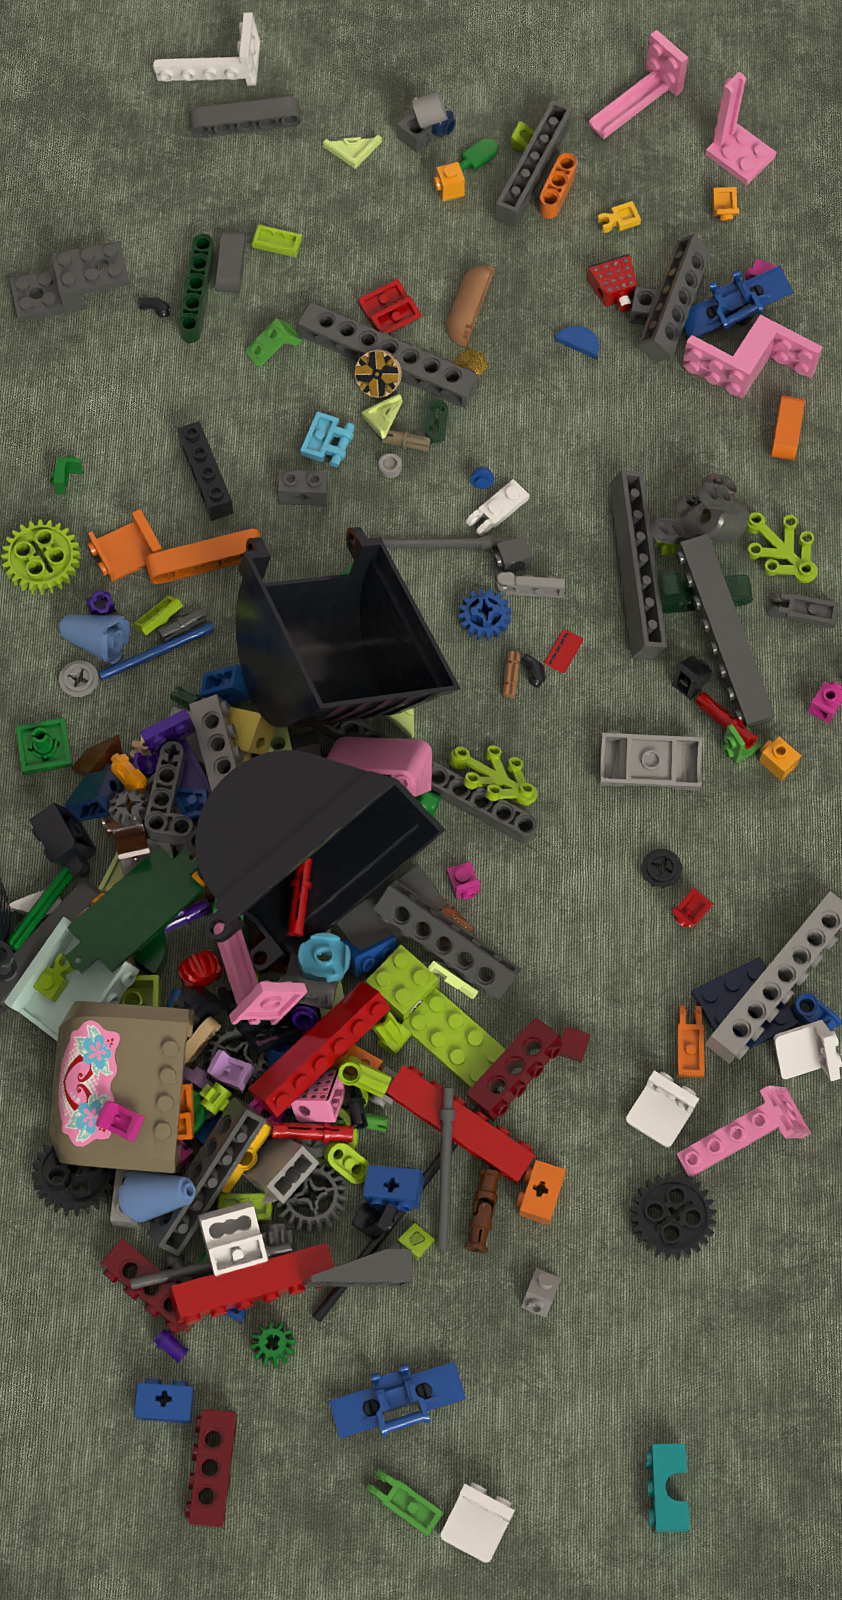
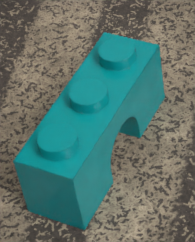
M652 1444L650 1451L645 1452L646 1468H651V1480H647V1497H652V1509H648V1525L653 1526L654 1533L690 1531L689 1501L673 1500L669 1497L665 1488L668 1477L685 1475L687 1473L686 1444Z

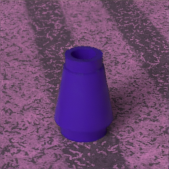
M299 1004L293 1010L291 1016L295 1027L300 1030H308L314 1027L317 1022L318 1007Z

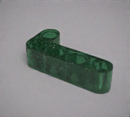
M669 571L659 575L658 585L662 613L698 611L693 605L692 596L694 594L692 588L687 587L685 580L681 581L680 573ZM748 575L724 576L735 606L747 605L753 601Z

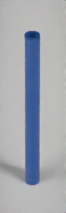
M211 622L101 670L99 675L102 681L212 633L214 628Z

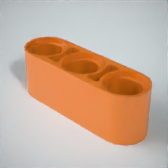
M563 153L557 158L540 194L539 214L546 219H552L558 215L575 180L577 158L571 153Z
M781 395L771 457L795 460L805 399Z

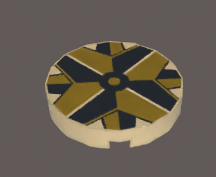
M380 349L369 351L360 357L356 364V382L360 389L369 396L377 398L388 396L396 390L401 382L402 371L400 363L388 351Z

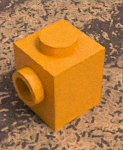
M459 162L436 167V177H433L436 191H439L442 201L463 197L465 194V178Z
M778 736L773 742L769 740L761 748L762 755L759 762L782 781L798 765L801 755Z

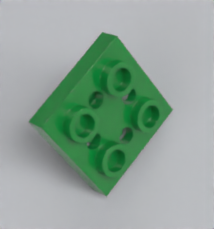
M65 717L15 726L23 775L73 767Z

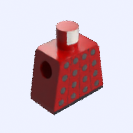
M629 254L588 266L586 279L604 306L617 304L621 312L632 308L633 305L630 299L634 298L637 282Z

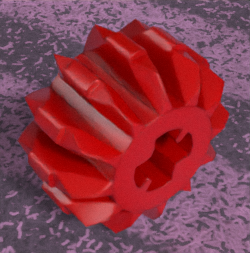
M207 950L188 956L186 960H182L177 968L179 977L187 989L205 988L207 985L212 984L213 981L218 980L223 973L222 964L214 951Z

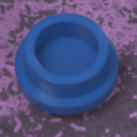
M478 467L471 474L470 482L476 488L485 489L494 483V475L489 468Z

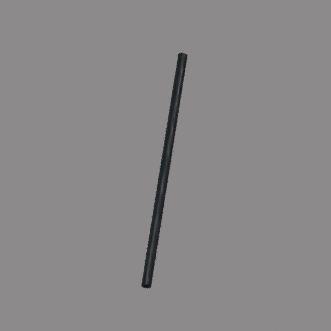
M474 1107L472 1112L474 1113L476 1110H479L476 1107ZM452 1141L451 1154L453 1153V1151H454V1150L457 1148V1146H458V1145H457L455 1142H453V1141ZM441 1151L423 1173V1190L440 1169ZM397 1209L392 1218L395 1222L389 1232L382 1233L371 1239L357 1259L374 1254L407 1211ZM335 1286L312 1317L321 1322L348 1287Z

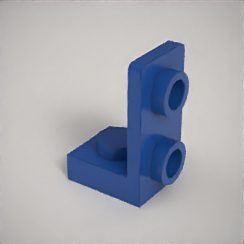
M393 935L361 951L346 939L341 940L350 949V966L347 971L356 978L380 966L397 949V939Z

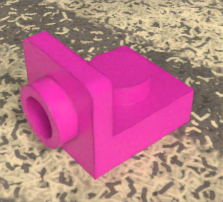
M471 861L447 868V874L456 899H470L480 892L481 884L476 878Z

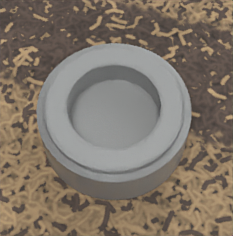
M384 454L378 461V470L386 478H395L402 471V461L396 454Z

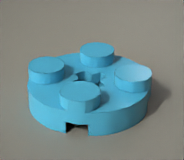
M314 934L310 940L305 943L303 942L299 948V968L307 980L340 981L350 966V949L347 944L345 946L340 941V937L334 934ZM322 954H327V958L331 959L324 962L319 960L318 958H320Z

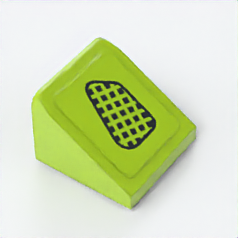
M519 121L511 137V148L524 152L535 131Z
M414 1223L397 1241L398 1245H401L403 1249H411L412 1256L418 1261L434 1243L435 1239Z

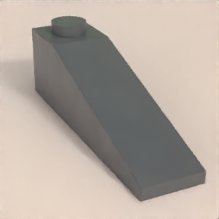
M401 1245L386 1246L385 1250L312 1275L302 1281V1286L404 1287L414 1282L412 1250L402 1249Z

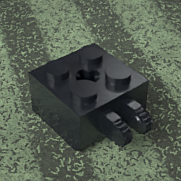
M52 803L29 819L33 826L32 833L38 841L42 842L45 848L43 852L50 862L66 866L69 872H71L70 874L81 878L90 875L91 871L87 860L95 855L96 847L82 822L66 807Z

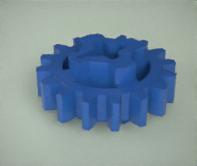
M480 589L478 595L472 591L470 592V599L463 598V605L459 606V613H461L459 614V622H463L462 630L469 629V637L477 634L478 641L481 640L482 636H486L487 641H490L491 635L499 638L500 631H507V625L511 623V608L508 607L507 599L501 601V593L494 596L493 589H490L488 594L484 593L483 589ZM483 609H484V612H485V614H486V616H487V621H486V618H485L484 614L482 613Z

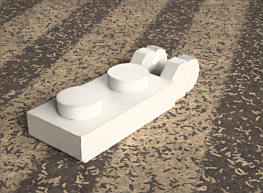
M513 479L481 505L478 510L474 511L467 518L466 523L469 526H473L484 517L486 521L476 531L479 536H483L527 502L530 494Z

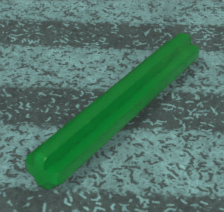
M66 866L61 868L7 939V944L12 949L19 950L74 877Z

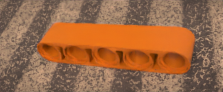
M247 529L150 554L145 558L150 582L153 584H163L240 564L243 554L246 552L247 540L254 537L261 538L260 531L258 529Z

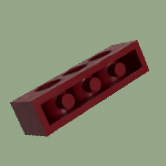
M535 1017L466 1093L470 1103L493 1122L498 1117L503 1116L508 1111L509 1104L525 1092L528 1083L533 1078L541 1075L548 1061L559 1055L563 1046L559 1034ZM533 1049H540L539 1052L534 1055L529 1054V1052ZM515 1068H522L521 1072L517 1074L511 1073ZM505 1087L502 1092L494 1093L496 1088Z
M122 1238L101 1262L105 1269L103 1274L114 1284L120 1281L126 1286L123 1291L136 1301L138 1297L146 1303L144 1309L155 1318L161 1315L167 1320L164 1325L177 1335L180 1331L186 1336L195 1324L185 1325V1322L177 1324L174 1312L170 1313L165 1310L167 1302L170 1301L168 1292L171 1286L177 1285V1283L173 1280L159 1283V1290L154 1295L145 1294L146 1287L132 1290L131 1278H126L124 1275L128 1267L136 1266L138 1268V1274L134 1278L162 1271Z
M202 1409V1416H197L195 1433L200 1434L198 1444L193 1445L192 1461H196L195 1473L190 1472L188 1489L193 1490L192 1501H187L185 1508V1518L189 1519L191 1526L224 1529L237 1422L236 1412ZM212 1433L221 1435V1443L217 1447H209L207 1445V1437ZM209 1461H214L218 1464V1470L212 1476H207L203 1472L204 1465ZM204 1490H212L215 1494L213 1502L208 1505L200 1502V1495Z

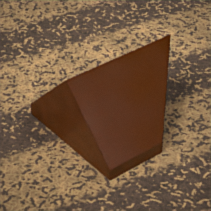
M119 734L86 749L73 765L72 770L84 778L87 774L102 771L107 764L112 765L111 757L116 753L122 754Z

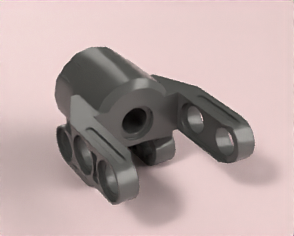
M711 473L701 481V485L696 489L697 496L684 494L674 502L675 509L682 517L681 520L660 517L649 525V530L653 537L662 543L679 545L682 541L709 534L710 540L732 542L740 538L745 532L748 524V511L744 503L734 497L737 493L734 482L728 476Z

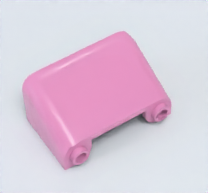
M346 736L335 741L327 756V759L362 770L391 775L392 778L398 779L414 797L431 791L432 749L424 740Z

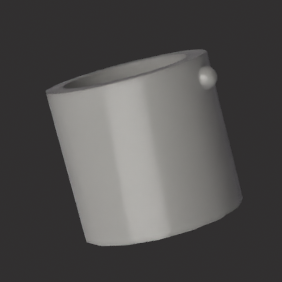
M439 91L419 98L415 97L412 100L418 123L422 129L448 120Z

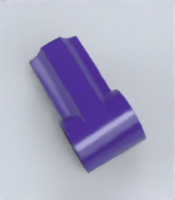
M98 591L93 593V597L85 599L91 615H108L116 612L109 591L104 593Z

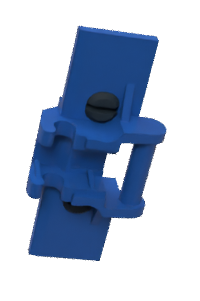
M781 266L772 268L747 281H743L740 271L737 270L732 273L733 282L720 288L715 281L710 283L709 287L713 297L690 308L689 316L684 324L688 337L690 338L693 335L699 338L720 327H723L725 330L730 329V325L758 312L761 314L764 312L763 307L792 294L793 290ZM751 304V306L746 307V308H744V309H742V310H740V311H738V312H736V313H734V314H732V315H730V316L725 317L726 315H728V314H730V313H732V312H734V311H737V310H739V309H741V308H743V307H745V306Z
M455 1362L410 1375L408 1364L399 1366L400 1370L383 1376H379V1373L372 1374L373 1387L329 1400L339 1438L348 1437L376 1427H380L382 1436L385 1437L391 1431L423 1421L425 1424L431 1422L428 1411L466 1400ZM415 1403L419 1404L420 1411L384 1422L383 1413Z

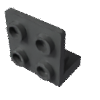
M292 954L286 976L283 975L281 982L305 983L307 993L297 1003L332 1010L339 981L307 980L299 968L298 954Z

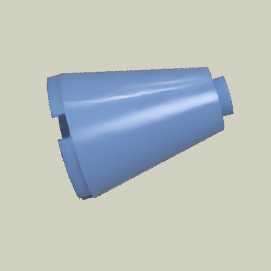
M68 614L60 620L58 625L62 638L107 663L114 664L118 662L124 652H121L123 644L128 645L130 626L128 620L124 619V616Z
M129 1170L123 1176L126 1177L124 1184L119 1186V1203L122 1212L125 1215H129L133 1222H146L189 1205L195 1196V1187L189 1178L163 1172Z

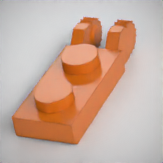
M679 1006L677 1077L703 1078L704 1024H702V1007L695 1006L693 1013L694 1024H686L685 1006Z

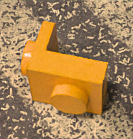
M713 188V217H720L721 221L733 220V216L739 214V208H737V188Z

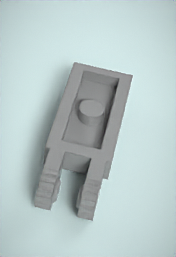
M501 572L497 575L496 587L498 592L503 594L562 598L564 597L565 579H560L556 576L542 578L529 574L515 576L512 572Z

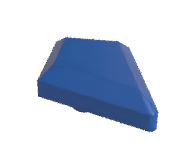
M180 787L177 805L182 815L188 816L190 819L200 817L208 799V792L204 789Z

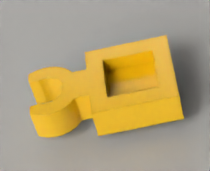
M633 201L612 207L611 214H600L598 216V223L607 222L608 224L602 226V232L608 233L615 226H617L619 231L640 225L641 218Z

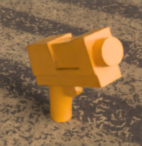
M114 754L111 757L113 762L111 771L122 782L124 789L126 788L129 791L137 789L140 793L144 794L148 779L139 769H135L129 762L126 754ZM128 801V809L132 810L133 805Z

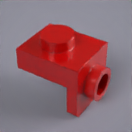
M693 887L677 907H674L671 912L676 915L674 920L684 928L687 926L692 928L701 921L713 907L714 903L696 887Z

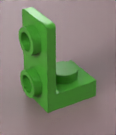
M276 318L246 349V353L256 366L261 367L283 344L289 343L297 347L303 340L290 323Z
M732 724L727 726L722 742V750L728 759L731 758L735 764L761 750V745L757 740L751 748L746 749L744 747L745 742Z

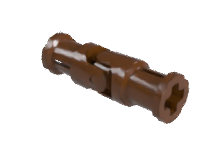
M479 1169L481 1177L472 1204V1215L474 1217L469 1220L470 1233L468 1243L464 1244V1249L476 1253H487L486 1242L488 1232L492 1230V1218L495 1214L498 1199L496 1191L498 1181L502 1179V1173L491 1169Z

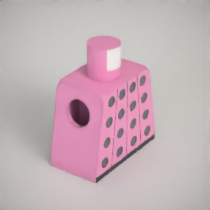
M339 1070L323 1073L287 1108L293 1109L296 1120L299 1122H336L346 1094L345 1086L338 1076Z

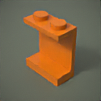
M141 509L132 512L134 522L96 539L92 531L88 533L90 542L87 543L89 551L93 557L97 555L100 560L97 564L102 575H108L111 582L146 567L145 558L150 554L162 551V547Z

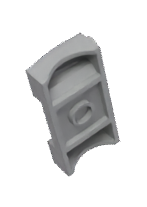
M615 730L606 731V733L601 735L599 786L624 787L625 785L674 787V789L700 790L703 737H696L693 734L663 736L621 734L620 731Z

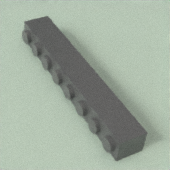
M621 470L609 486L632 658L654 660L667 648L652 534L649 530L650 519L643 472Z
M709 534L682 541L679 544L678 551H676L677 561L679 565L684 566L686 572L684 574L685 583L688 588H692L694 594L692 596L693 605L696 610H700L702 629L704 633L708 632L711 640L709 641L710 651L718 659L717 670L719 676L725 679L727 698L729 701H733L736 709L734 710V717L739 718L746 728L770 722L775 714Z

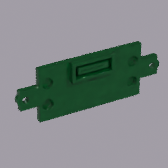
M160 846L151 852L67 927L80 941L76 947L65 955L70 967L82 974L99 959L113 973L135 952L141 951L171 924L186 906L204 891V888L191 876L199 869L197 860L189 859L191 856L196 857V855L188 850L187 847L174 859ZM75 959H82L80 963H75Z

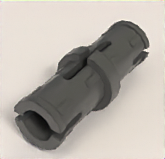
M198 606L187 614L178 615L175 617V620L157 628V632L165 643L176 635L189 632L190 628L206 621L207 617L201 606Z

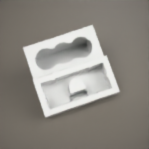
M250 1201L197 1215L206 1251L215 1276L268 1261L255 1209Z

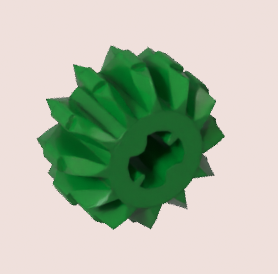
M270 1320L268 1322V1330L260 1324L258 1328L262 1334L252 1333V1339L258 1342L250 1344V1349L254 1351L259 1350L253 1356L255 1360H259L264 1356L262 1366L267 1367L269 1361L272 1360L273 1367L278 1368V1359L281 1358L285 1365L288 1363L285 1353L294 1356L295 1351L287 1346H293L297 1342L294 1338H288L293 1333L291 1328L282 1333L284 1323L280 1322L277 1329H274V1323ZM273 1338L276 1341L278 1339L279 1348L273 1350L271 1347L268 1350V1340Z

